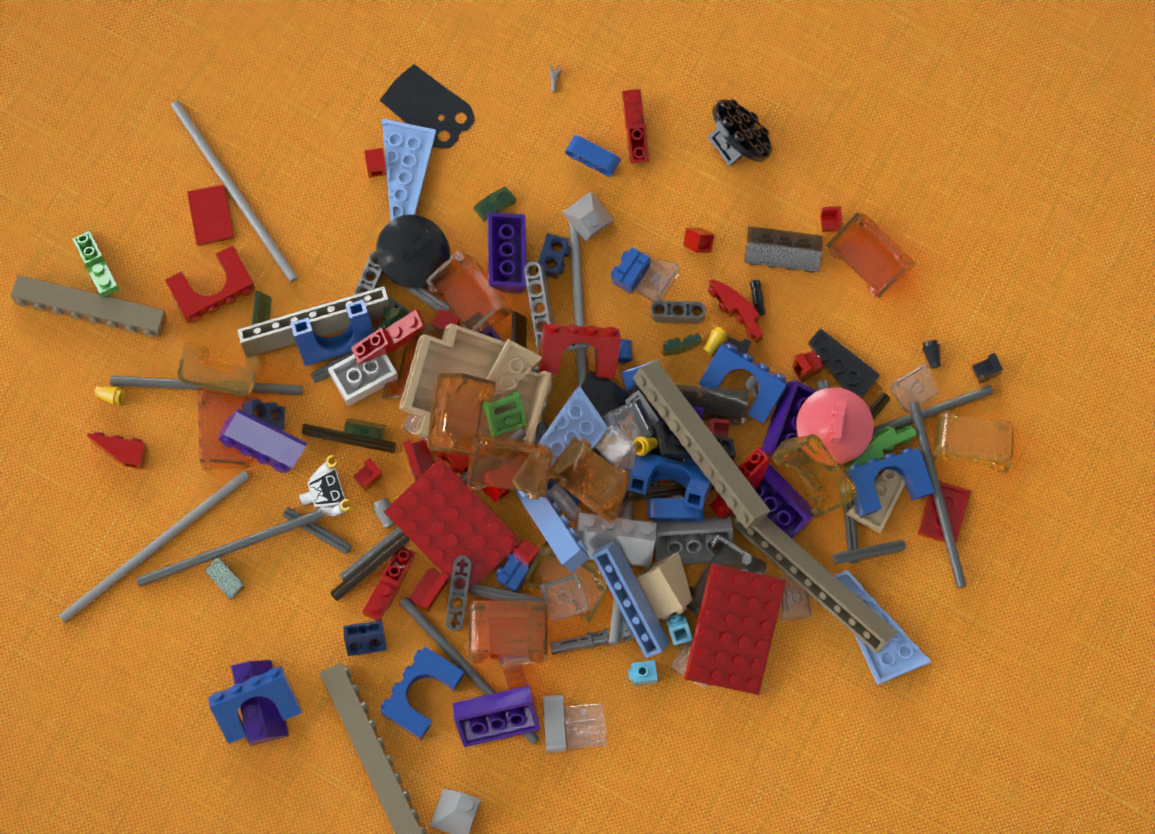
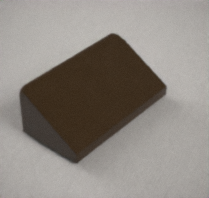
M513 311L511 341L526 348L527 318Z

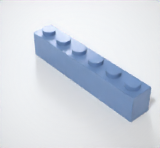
M545 482L524 497L514 487V491L561 564L573 573L590 558L586 552L588 548L581 540H578L579 534L572 527L570 528L571 522L564 514H561L562 508L556 502H553L554 496L548 489L544 488L546 486Z
M615 540L600 546L592 554V557L644 656L648 658L662 652L670 642L617 541Z

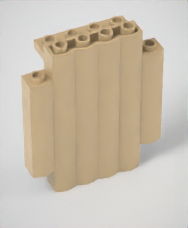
M451 323L446 326L442 340L426 334L419 337L399 410L420 416L416 436L483 458L522 428L527 436L513 446V448L530 452L534 449L538 425L542 421V413L547 408V395L552 390L551 373L547 371L540 373L530 371L520 380L515 389L511 390L506 396L508 397L516 391L519 392L527 425L495 437L491 436L486 415L471 406L506 342ZM511 403L497 408L494 413L498 414L512 409L514 404ZM511 449L495 462L504 463L506 460H509Z

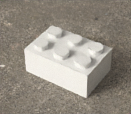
M353 354L328 368L330 377L348 407L398 380L397 372L387 355L358 364Z

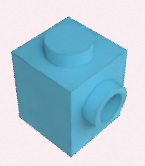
M675 614L666 619L674 646L693 640L685 614Z
M655 660L631 663V669H628L629 681H633V686L657 683Z

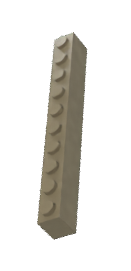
M655 360L640 367L633 377L634 381L715 487L716 491L724 499L727 506L736 515L739 522L742 523L745 529L762 522L769 514V508L659 362Z
M767 516L762 522L748 529H745L738 518H736L732 526L871 650L878 654L890 644L898 632Z
M339 663L320 672L395 834H427L424 827H419L416 821L419 819L415 808L410 809L408 802L411 800L407 791H402L399 784L402 781L398 772L393 773L391 766L394 764L390 755L385 756L382 750L385 748L381 736L377 738L374 733L377 728L373 719L368 720L365 714L369 711L364 701L360 703L357 697L360 695L356 684L352 685L349 680L352 675L348 667H343L342 663Z

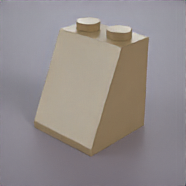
M678 552L651 564L650 568L644 569L636 576L657 619L662 618L666 620L674 612H677V614L682 613L692 601Z

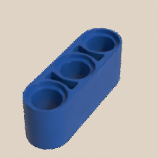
M578 135L573 136L565 150V153L572 159L608 177L613 176L621 162L617 155Z
M651 498L647 500V519L649 521L700 522L704 520V507L702 510L684 506V499Z

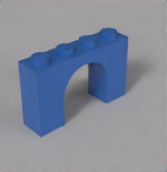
M364 299L345 305L350 325L345 332L336 337L325 338L318 336L313 331L309 317L290 323L305 366L351 352L352 346L375 332Z
M721 344L698 384L715 394L730 371L734 369L750 371L757 378L759 392L747 414L764 424L789 384L786 381L787 378L778 372L776 374L771 372L770 367L764 363H756L751 355L738 352L737 347L733 344Z
M911 447L902 450V454L896 456L895 453L885 455L884 459L880 461L875 458L867 461L866 465L860 466V464H855L848 467L849 470L844 473L859 517L876 513L882 509L874 485L875 477L881 470L897 472L904 479L912 501L930 496L935 492L920 449L913 450Z
M650 453L638 456L629 474L627 485L628 491L646 495L649 486L654 481L672 480L678 482L686 488L683 505L699 510L703 509L712 488V483L699 466Z
M425 646L422 650L419 649L413 658L415 660L411 667L409 665L406 667L402 674L404 678L400 683L397 682L391 690L392 696L390 699L386 698L380 707L382 709V716L419 740L423 739L431 727L432 721L409 705L407 693L410 686L419 679L432 678L455 691L465 675L463 670Z
M282 666L270 669L267 673L251 677L248 681L235 684L229 689L216 692L208 697L210 709L228 744L246 737L244 723L238 710L241 704L249 698L262 696L272 700L283 721L302 713L300 702Z

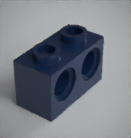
M548 233L538 263L544 267L547 277L558 280L559 274L563 275L566 264L563 262L565 257H569L571 246H569V239ZM554 246H560L562 249L560 251H554L552 248ZM548 263H555L557 266L555 268H548L546 265ZM536 266V274H538L539 269Z
M251 399L250 402L242 404L243 412L280 430H284L285 407L278 406L275 402L262 403L259 399Z
M382 620L343 626L348 656L387 650Z

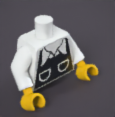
M330 455L327 458V462L320 466L310 477V481L307 482L310 492L299 495L302 506L314 503L316 510L320 509L322 514L333 517L346 511H354V508L348 507L349 503L353 501L345 499L336 468L333 469V467L341 465L340 461L334 463V458L337 455Z

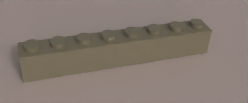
M17 275L11 293L13 301L18 306L26 307V305H29L38 311L46 309L59 316L66 314L76 320L83 318L93 324L104 323L113 329L118 327L125 328L127 332L136 333L137 331L151 338L161 336L166 319L165 311L107 296L101 298L99 294Z
M385 286L237 329L246 358L295 344L296 341L290 323L309 317L313 331L318 336L348 328L350 319L345 305L363 299L371 321L393 315Z

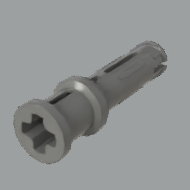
M607 628L600 632H587L585 636L551 642L552 655L586 647L594 649V646L604 644L609 646Z

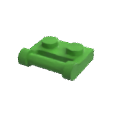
M517 391L511 393L508 397L494 402L488 401L482 405L486 413L491 436L495 437L527 425L521 396ZM511 403L514 404L512 409L498 414L494 413V409Z

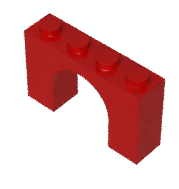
M233 245L216 253L217 259L227 278L225 286L217 294L212 296L197 294L190 287L182 271L165 279L187 323L197 322L203 315L215 313L219 310V307L225 304L230 305L237 298L250 295L255 289L254 283Z
M555 323L543 324L539 356L542 358L538 362L539 373L547 371L551 375H559L563 351L574 343L583 342L592 345L597 350L594 367L596 377H616L621 343L619 329L614 327L599 328L592 325L582 327L574 324L568 326Z

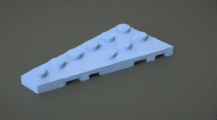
M382 119L390 219L393 220L402 215H416L436 130Z
M580 386L575 389L512 479V483L522 497L612 434Z
M848 570L834 575L898 632L890 644L878 654L855 635L877 685L932 662L908 638L888 613L877 604L876 600L863 589V586Z

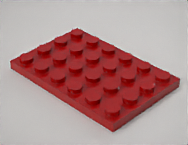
M441 458L430 466L384 511L441 572L449 576L448 579L450 581L452 579L455 558L459 555L468 556L471 560L468 593L472 584H478L521 543L512 531ZM461 559L460 562H457V565H460V572L455 571V575L463 574L467 576V573H463L464 567L468 566V563H465V559ZM457 578L454 581V585L462 589L466 582L463 578Z
M711 563L684 679L759 695L786 580Z

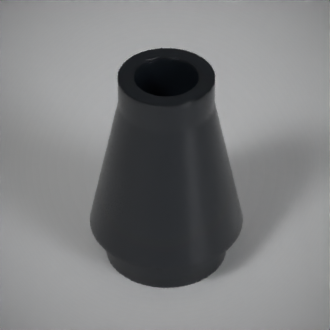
M931 340L922 343V351L929 363L930 369L941 367L940 344H938V341Z

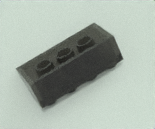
M748 226L744 263L754 266L758 264L767 265L770 268L783 267L788 270L799 269L809 273L819 272L823 235Z
M676 385L691 406L704 407L703 420H711V418L730 420L732 425L745 423L749 391Z

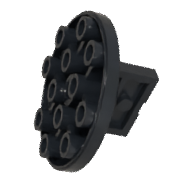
M723 99L713 106L712 114L717 128L707 138L715 149L719 151L728 166L735 164L742 156L756 162H763L771 155L772 147L768 137L769 131L759 123V118L754 112H749L734 99ZM757 123L761 128L757 130L754 124Z
M402 215L391 220L381 230L376 242V256L380 268L391 281L405 288L421 289L434 284L444 275L450 261V247L445 234L433 221L419 215Z

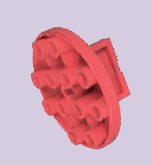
M826 388L817 391L803 403L797 415L796 431L802 447L809 455L823 463L844 464L856 459L866 450L873 436V417L868 406L858 395L846 389Z

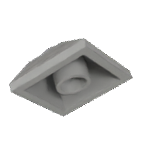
M589 192L562 212L585 242L614 221L592 192Z
M443 789L430 827L449 834H470L481 800L462 792Z

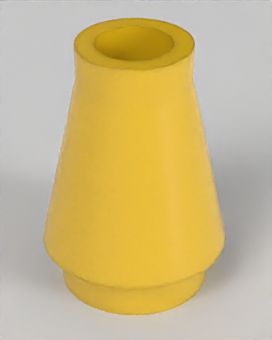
M716 327L715 330L712 329L703 350L712 356L721 344L728 341L729 334L719 327Z
M97 386L94 395L116 406L123 403L125 392L120 387Z
M637 437L632 442V451L639 456H644L657 448L658 441L655 438Z

